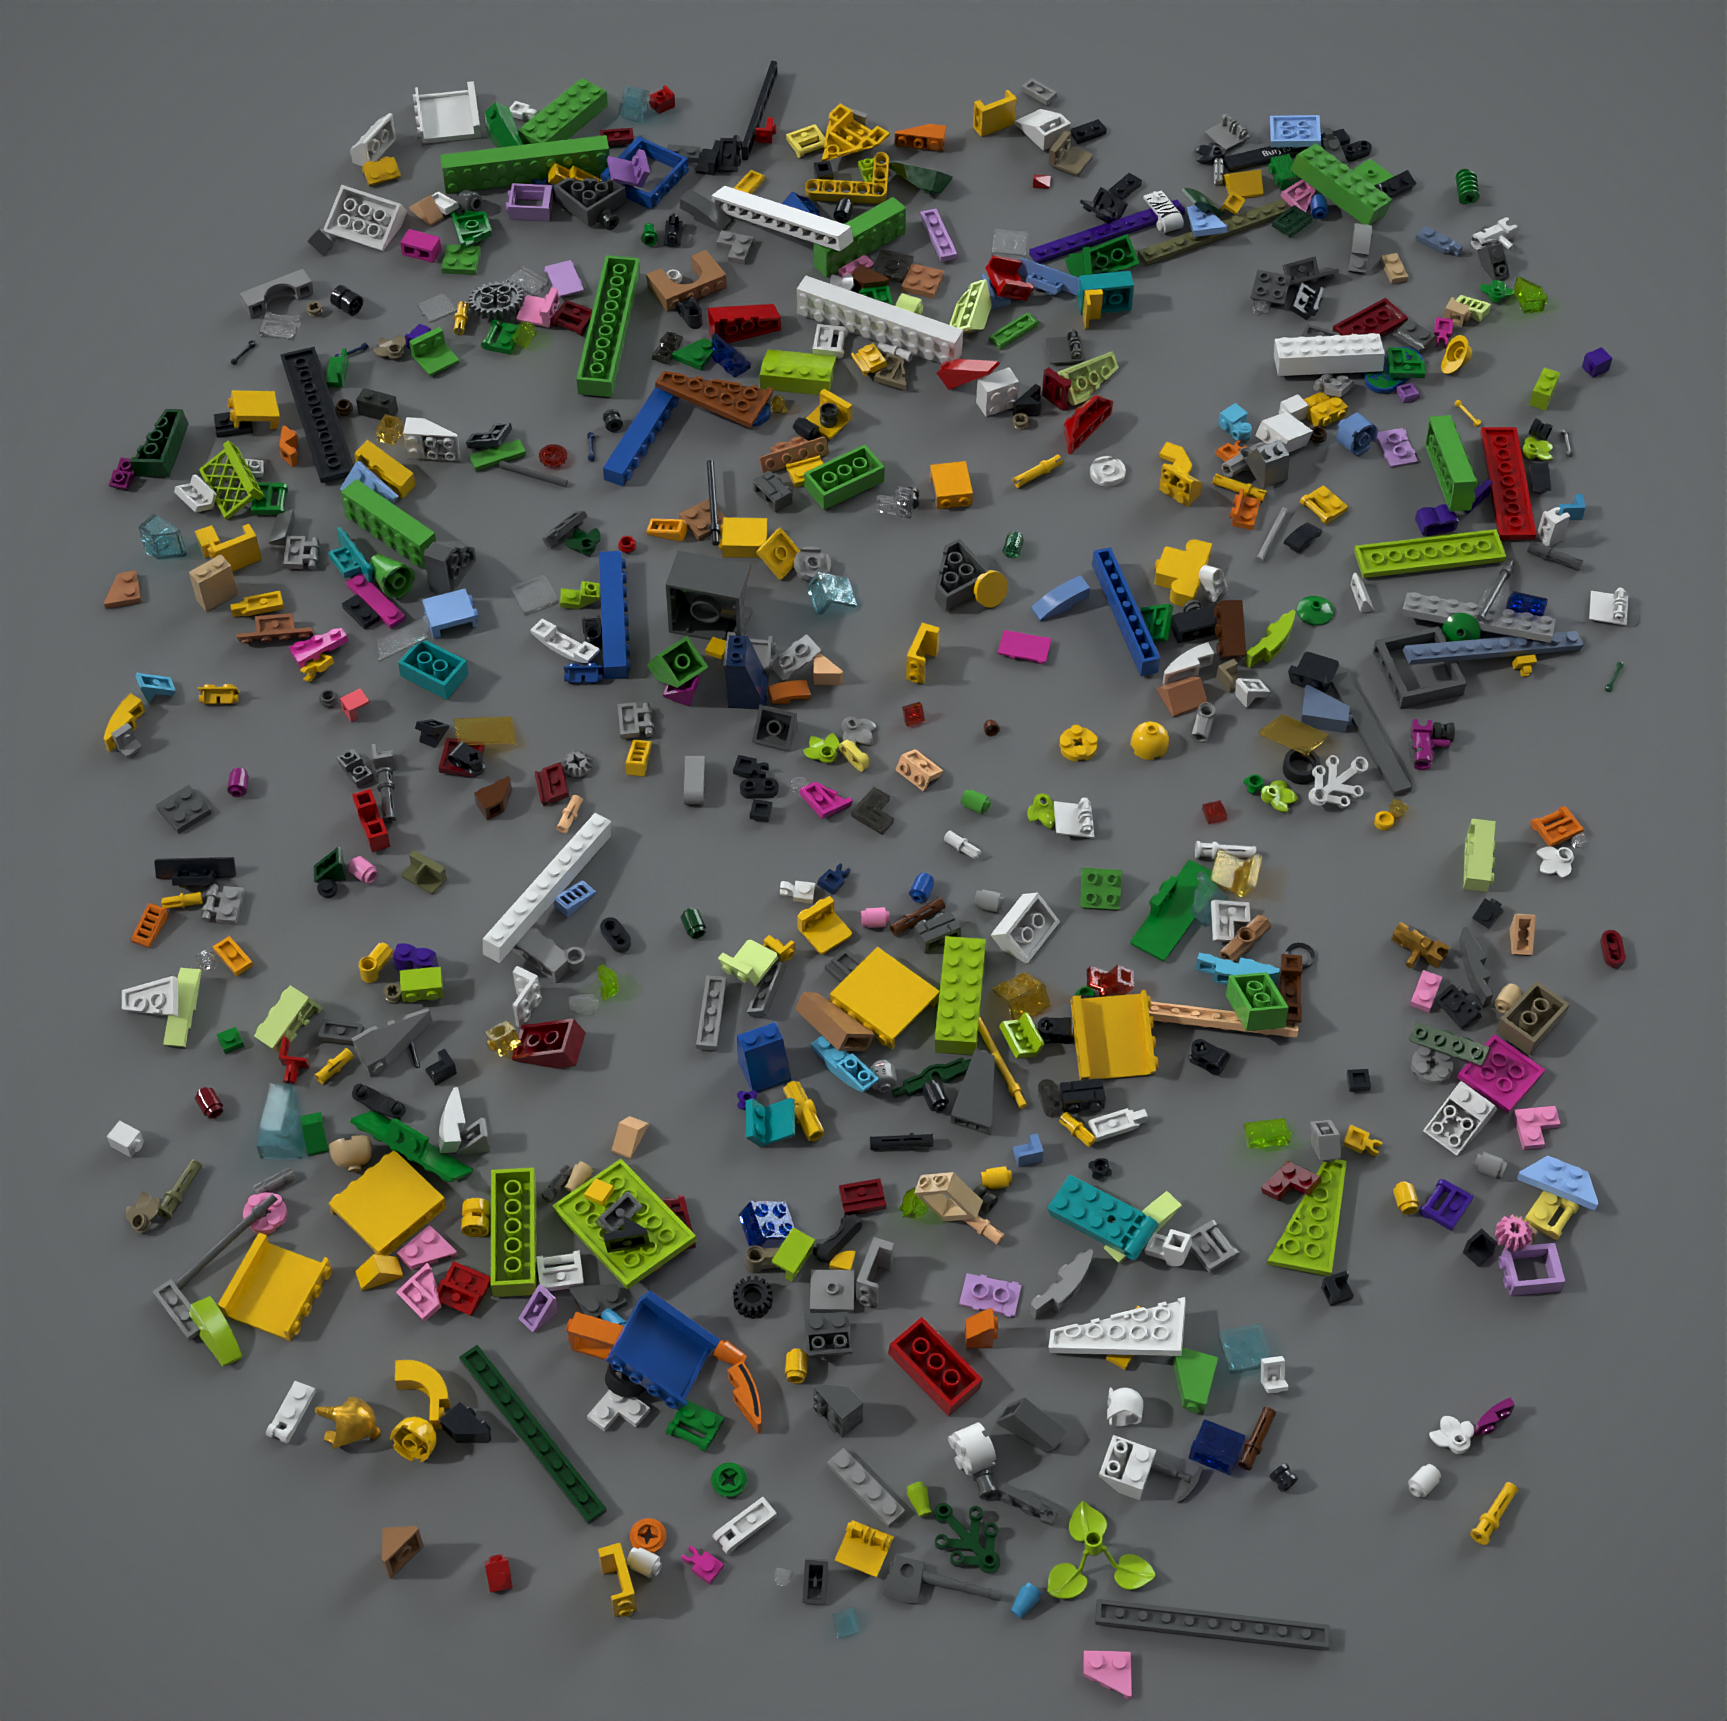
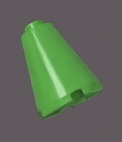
M376 554L370 559L369 563L372 565L373 575L387 597L398 599L411 591L413 588L412 582L413 580L415 581L416 577L414 571L408 565L381 554Z

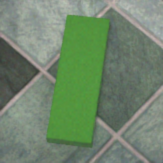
M1027 312L990 335L989 341L1001 350L1038 327L1039 321Z
M520 439L502 444L497 448H490L471 454L469 459L475 471L498 465L500 461L507 462L526 456V451Z

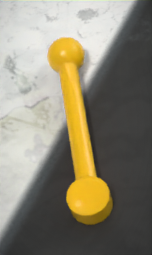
M1456 400L1455 406L1460 407L1474 422L1473 425L1479 427L1481 421L1475 419L1462 405L1460 400Z

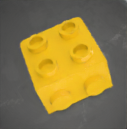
M830 896L820 899L814 906L802 910L797 915V929L819 954L827 953L852 937V931L834 912V900Z

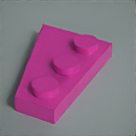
M335 628L328 633L315 635L309 640L296 642L289 647V650L301 669L306 666V661L310 659L317 660L322 652L333 651L347 643L348 638L342 628Z

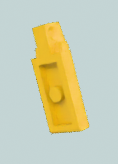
M281 591L243 597L244 600L239 603L230 604L233 617L251 616L284 609Z

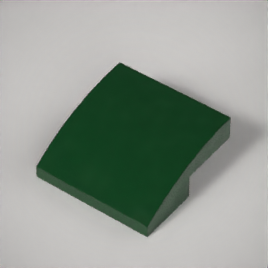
M1190 188L1181 189L1203 213L1210 209L1218 218L1223 214L1205 194Z

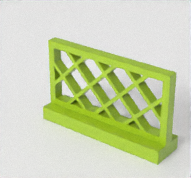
M229 440L223 444L225 449L199 469L206 484L216 493L215 501L227 520L254 498L260 500L264 497L239 448ZM227 455L226 463L221 464L222 459ZM214 467L212 475H207L206 471ZM219 468H224L222 475H217ZM229 468H234L232 476H227ZM215 479H220L218 487H214ZM225 480H230L228 487H223ZM240 480L239 487L233 488L235 481ZM222 491H227L225 498L220 499ZM232 492H237L235 499H230ZM242 492H247L248 496L240 500ZM228 503H233L232 508L227 512Z

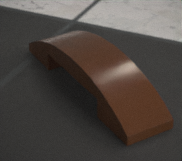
M1282 954L1280 994L1289 1007L1286 1022L1301 1023L1302 1021L1301 955Z

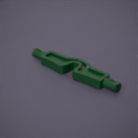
M959 1058L947 1064L930 1065L921 1074L904 1080L903 1086L892 1089V1094L896 1098L905 1093L907 1096L922 1092V1086L926 1082L933 1080L932 1076L935 1075L943 1083H948L966 1074L971 1059L965 1061L964 1058Z

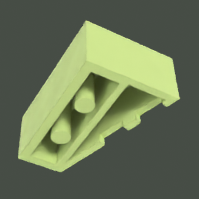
M1471 819L1465 839L1463 889L1487 892L1489 885H1493L1494 873H1492L1495 862L1493 852L1495 849L1496 821Z
M290 985L282 992L278 1003L270 1009L265 1021L258 1026L254 1037L280 1054L283 1037H287L291 1043L297 1036L295 1032L302 1025L306 1027L310 1023L308 1019L315 1011L319 1013L323 1008Z

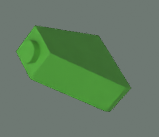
M1182 1347V1356L1172 1357L1182 1408H1186L1192 1413L1200 1412L1204 1414L1218 1357Z

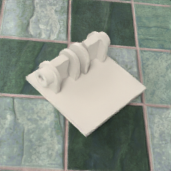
M1618 588L1614 594L1591 591L1589 620L1627 625L1628 596H1626V591L1623 588Z
M1082 798L1078 804L1054 801L1056 834L1094 838L1092 807L1088 798Z

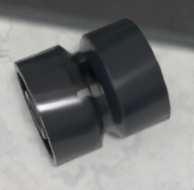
M344 285L337 286L330 297L332 305L342 309L343 312L350 316L356 315L363 306L362 296Z

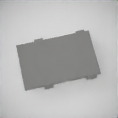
M806 634L799 641H795L790 648L781 653L776 659L774 658V671L785 682L821 654L822 651Z

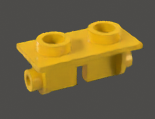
M206 684L204 687H198L202 694L199 695V702L203 704H217V697H220V704H235L239 700L238 695H235V693H240V691L232 684H224L223 687Z

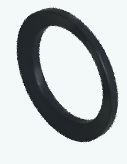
M1293 943L1286 949L1285 954H1289L1294 948H1304L1310 953V961L1302 965V968L1309 967L1314 962L1315 953L1305 943Z

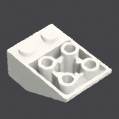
M1039 109L1014 121V124L1043 151L1052 147L1065 130L1070 132L1071 123L1062 114Z
M406 417L403 436L407 458L461 461L457 434L427 419Z
M1460 1081L1423 1131L1458 1156L1484 1128L1497 1111V1108Z

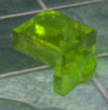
M522 321L511 339L526 349L536 335L537 330L534 329L535 326L532 323Z
M604 964L597 967L598 979L603 984L600 987V995L603 1000H606L609 997H613L619 991L618 978L611 968L608 969Z

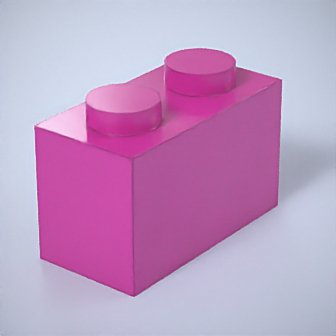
M411 229L407 231L400 242L402 255L434 263L442 250L440 237Z

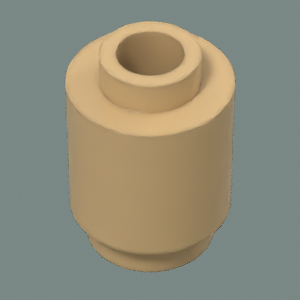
M1515 984L1504 986L1494 1001L1496 1009L1500 1013L1505 1014L1521 997V989Z

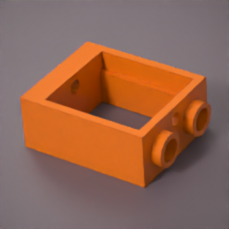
M575 1312L573 1319L570 1318L567 1323L566 1331L568 1332V1341H570L572 1351L606 1360L624 1326Z

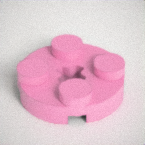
M260 1193L250 1196L243 1210L244 1219L252 1212V1208L257 1204L260 1205L273 1193ZM273 1194L278 1200L267 1209L271 1213H268L266 1217L261 1219L257 1218L249 1226L253 1232L257 1234L260 1232L265 1235L277 1231L276 1228L281 1224L283 1226L286 1222L287 1208L280 1195Z

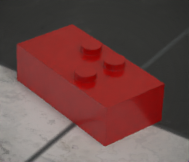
M923 1317L919 1318L889 1345L888 1355L948 1417L981 1388L983 1378Z

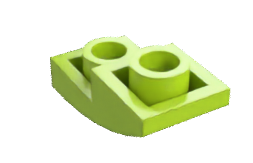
M874 158L858 161L859 170L864 182H872Z

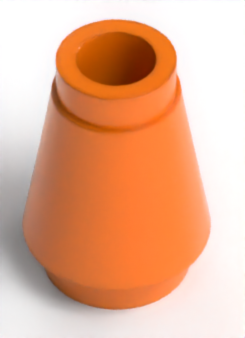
M720 1340L713 1356L717 1357V1360L732 1365L737 1364L741 1360L745 1363L747 1355L728 1340L726 1342Z

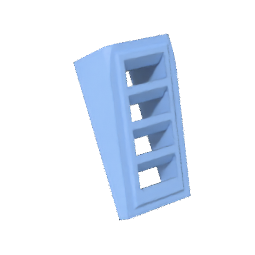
M582 880L562 892L555 899L554 907L566 917H569L597 893ZM583 887V888L586 889L588 892H587V893H584V892L581 890V888Z

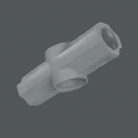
M1259 442L1250 448H1241L1238 455L1221 465L1223 474L1226 477H1233L1241 471H1250L1251 469L1244 458L1257 447L1266 445V443Z

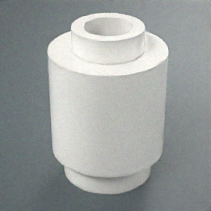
M1431 1464L1422 1466L1408 1481L1410 1492L1416 1497L1425 1498L1439 1483L1441 1478L1439 1470Z
M633 1547L626 1560V1564L630 1566V1569L648 1578H651L653 1575L657 1576L662 1567L659 1556L641 1547L639 1549Z

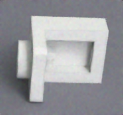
M1283 1356L1261 1359V1383L1267 1393H1279L1288 1390V1384L1285 1381V1360Z

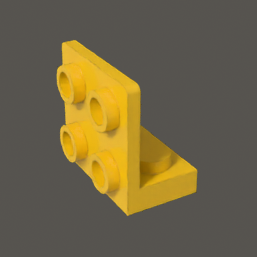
M823 389L820 392V405L806 419L819 426L821 435L832 439L852 420V404ZM825 403H833L838 409V422L832 428H825L820 424V407Z

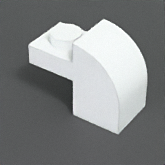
M1170 1229L1168 1236L1154 1233L1148 1241L1145 1254L1166 1260V1265L1181 1266L1192 1246L1191 1235Z

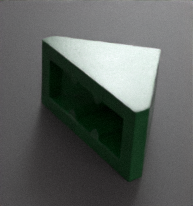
M340 847L335 848L314 865V882L319 883L324 879H332L334 881L346 880L345 862Z

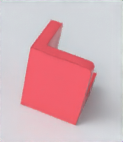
M361 689L340 698L342 710L351 722L358 720L356 710L369 704L368 698Z

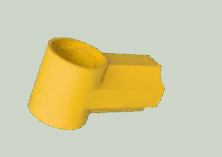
M384 942L379 943L369 956L359 961L360 976L364 982H375L379 977V971L392 957L394 951L388 944Z

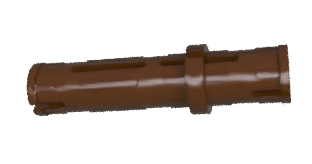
M938 897L913 913L903 915L902 919L889 925L890 931L894 936H897L907 929H913L918 922L945 909L944 901Z
M1263 1407L1253 1433L1244 1445L1245 1450L1238 1463L1244 1470L1250 1471L1257 1455L1262 1451L1261 1446L1276 1416V1411L1270 1407Z

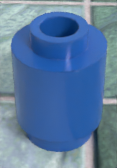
M1321 194L1314 195L1310 201L1312 216L1315 219H1323L1328 215L1327 199Z
M920 873L916 876L909 891L913 901L921 903L928 900L934 886V878L930 874Z

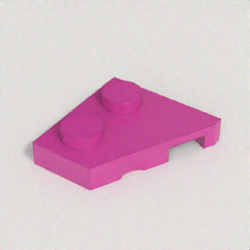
M818 782L802 787L799 791L801 797L821 819L852 806L853 802L849 797L844 799L837 796V791L828 789Z

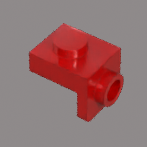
M767 117L766 128H756L757 143H772L773 134L776 135L777 133L774 117Z
M502 1554L490 1556L489 1560L485 1561L490 1592L513 1588L508 1557H503Z

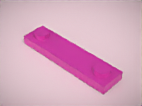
M362 573L346 581V586L355 595L357 594L390 629L406 620L405 615L371 582H368Z

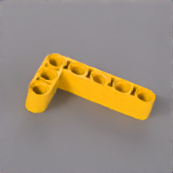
M879 152L874 156L872 182L810 179L805 184L806 196L810 200L838 202L842 198H847L853 203L881 204L887 199L889 156L884 152ZM844 190L850 191L848 193H843ZM860 191H865L866 193H865V194H860L859 192H860Z

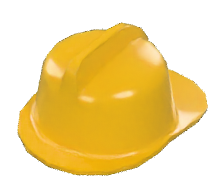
M1455 336L1448 343L1441 363L1443 373L1451 374L1463 367L1471 359L1472 349L1468 345V340L1465 336Z

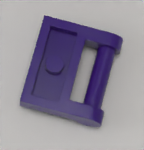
M1439 1179L1436 1184L1437 1188L1426 1204L1420 1207L1418 1212L1421 1216L1430 1218L1452 1231L1474 1196L1445 1179ZM1444 1192L1450 1193L1438 1212L1434 1210L1433 1207Z

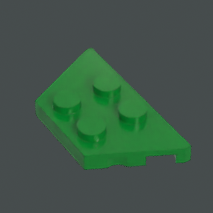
M456 210L451 212L461 249H465L492 236L486 212L466 210L465 214L456 213Z

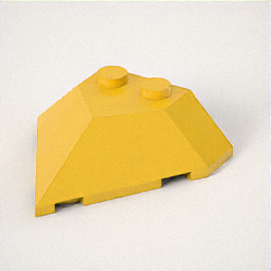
M840 103L829 113L822 162L879 146L890 136V133L878 125L871 130L854 120L852 110Z

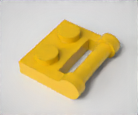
M1324 485L1300 499V503L1318 515L1325 525L1348 511V505Z

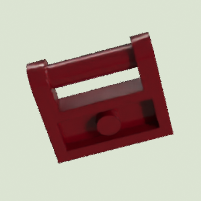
M565 300L551 318V325L564 327L576 332L577 335L583 336L590 324L593 310ZM563 317V318H565V319H568V320H571V321H573V322L579 323V326H578V325H575V324H573V323L567 322V321H565V320H562L561 318Z
M1048 367L1043 372L1042 396L1060 410H1068L1071 380L1062 378L1057 372ZM1060 387L1062 388L1061 399L1059 398Z

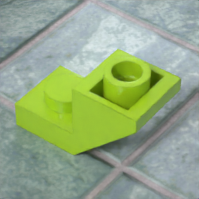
M582 581L580 590L561 588L559 607L580 609L600 599V583Z

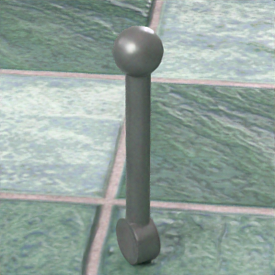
M1563 429L1561 434L1565 438L1566 456L1571 457L1573 452L1570 450L1569 430Z

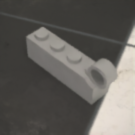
M531 927L512 948L513 952L555 983L569 969L580 970L586 964L583 949L571 947L568 950H562L552 939L545 938L535 927ZM573 956L581 957V959L578 961L570 960V958Z

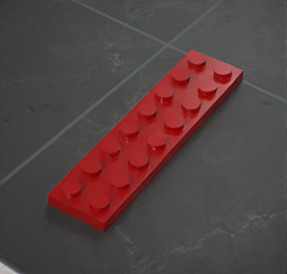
M1481 427L1480 435L1488 479L1493 482L1490 492L1500 540H1535L1536 530L1517 427Z

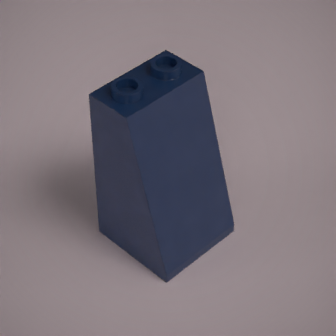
M729 635L726 658L728 708L759 709L760 704L766 706L768 676L748 636Z

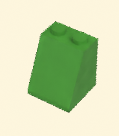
M688 636L656 655L647 664L657 681L676 688L708 668V665Z

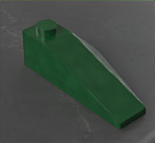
M889 161V168L916 187L923 189L926 194L941 193L953 178V176L936 170Z

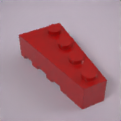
M774 304L708 308L709 334L713 342L719 344V346L781 330V317Z

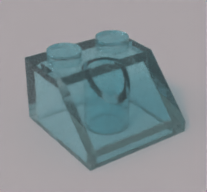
M156 514L151 515L138 526L140 538L144 545L143 549L149 556L152 555L157 559L185 557L187 555L181 530Z

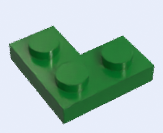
M1388 347L1389 378L1425 379L1424 361H1409L1406 359L1405 348Z

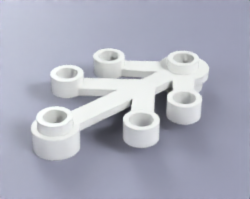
M1335 755L1329 756L1326 759V765L1329 767L1328 785L1323 788V776L1326 773L1323 766L1318 765L1312 770V774L1315 777V788L1309 792L1310 802L1316 806H1322L1328 802L1337 804L1341 809L1346 808L1350 804V799L1347 796L1338 797L1329 795L1331 791L1347 793L1355 799L1362 796L1364 791L1361 786H1349L1342 783L1355 773L1361 774L1367 770L1368 761L1364 757H1357L1352 761L1351 767L1336 778L1339 759Z

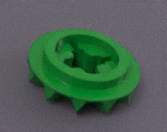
M723 1463L713 1471L711 1485L715 1493L720 1494L723 1498L725 1496L733 1498L735 1495L741 1494L747 1486V1474L736 1463ZM724 1476L728 1477L729 1479L733 1477L734 1486L730 1483L724 1485Z

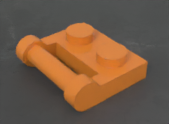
M1566 806L1558 808V811L1542 818H1534L1530 821L1532 829L1537 831L1546 844L1551 847L1582 834L1584 830ZM1559 818H1562V820H1560V821H1557V822H1555V823H1553V824H1551V825H1548V826H1546V827L1544 826V825L1547 824V823H1550V822H1552V821H1554V820H1557V819H1559Z

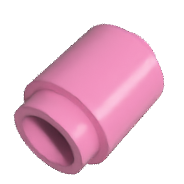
M362 856L355 857L349 862V872L360 881L371 884L376 880L378 876L376 867Z
M885 907L866 908L865 911H861L862 927H886V923H890L889 911H886Z

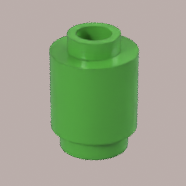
M967 789L961 798V804L965 808L981 815L984 812H988L991 806L989 796L973 789L971 791Z

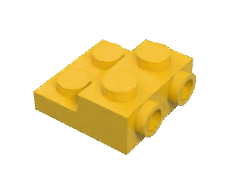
M1321 391L1303 399L1308 404L1306 417L1314 426H1328L1330 423L1346 417L1348 406L1340 397L1326 395L1324 391Z

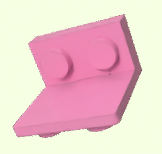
M552 287L545 298L527 295L524 299L525 302H523L524 306H521V310L517 315V322L550 327L551 318L559 306L558 289Z

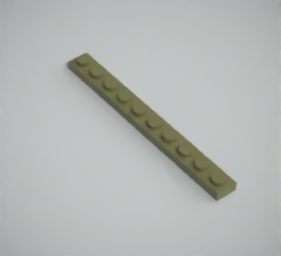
M1280 199L1222 220L1227 226V233L1194 237L1191 231L1138 250V257L1145 266L1289 215L1291 214V208L1284 199Z

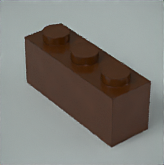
M1220 600L1214 607V617H1217V625L1215 626V634L1218 636L1217 654H1219L1220 660L1242 659L1247 655L1243 601Z

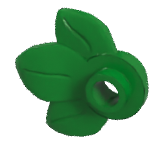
M1500 280L1492 281L1491 285H1480V290L1488 294L1489 300L1495 303L1502 302L1505 297L1514 294V290L1506 288L1505 282Z

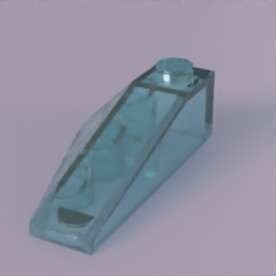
M271 1084L256 1144L260 1159L302 1160L305 1141L292 1084Z

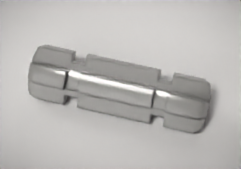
M1221 158L1214 160L1215 185L1223 184V159Z
M286 1168L281 1174L277 1173L265 1179L264 1183L260 1182L254 1185V1191L257 1195L266 1193L267 1190L270 1192L285 1184L284 1181L289 1182L293 1180L295 1175L291 1168Z

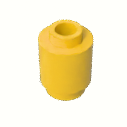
M1006 1166L990 1168L981 1172L982 1184L989 1188V1190L1007 1188L1009 1183L1013 1182L1011 1170H1007Z
M1405 1181L1398 1183L1393 1189L1398 1209L1403 1215L1417 1212L1419 1201L1413 1184Z
M792 1349L786 1354L785 1376L790 1383L798 1384L804 1382L807 1377L808 1354L802 1349Z

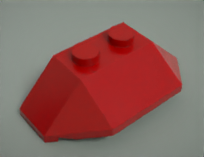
M1095 395L1081 407H1078L1071 417L1066 419L1064 423V437L1068 454L1072 455L1112 414L1113 401Z

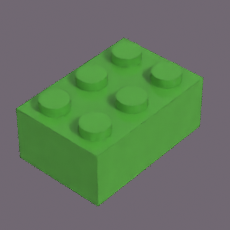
M1267 972L1229 976L1226 997L1246 1031L1285 1028L1289 1007Z

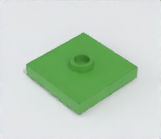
M1371 159L1353 169L1355 173L1360 174L1362 178L1373 185L1394 177Z

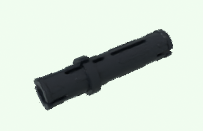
M933 1133L870 1136V1150L910 1148V1150H914L915 1147H933Z

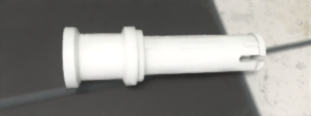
M1196 841L1195 858L1211 857L1216 859L1219 856L1255 859L1256 847L1219 845L1217 842L1211 844Z

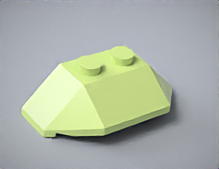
M986 279L970 284L969 289L957 302L949 325L962 329L965 334L984 330L992 307Z

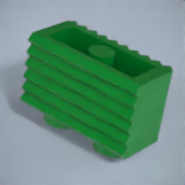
M1290 154L1272 157L1268 165V171L1273 175L1274 183L1279 186L1280 190H1285L1301 180L1300 177L1290 171L1293 165Z

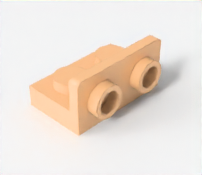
M916 749L902 754L896 767L898 773L922 791L927 789L930 781L941 777L943 773L940 767Z

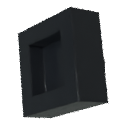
M753 799L750 819L769 822L773 802Z
M1368 1069L1347 1070L1349 1092L1370 1091L1371 1083Z

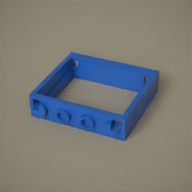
M638 136L617 158L632 161L638 149L645 150L647 157L674 168L650 194L631 185L620 183L625 187L627 199L652 209L688 173V158ZM609 167L601 174V181L611 179Z

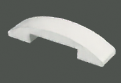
M541 619L530 630L548 648L576 662L589 663L600 652L599 648L586 641L581 644L558 632L556 625L544 619Z

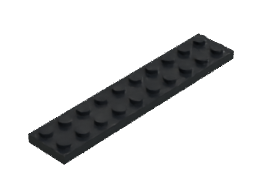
M315 347L280 354L320 482L324 483L347 477L354 465Z

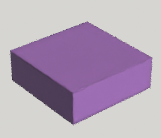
M1413 383L1396 387V393L1403 403L1419 399L1420 397Z

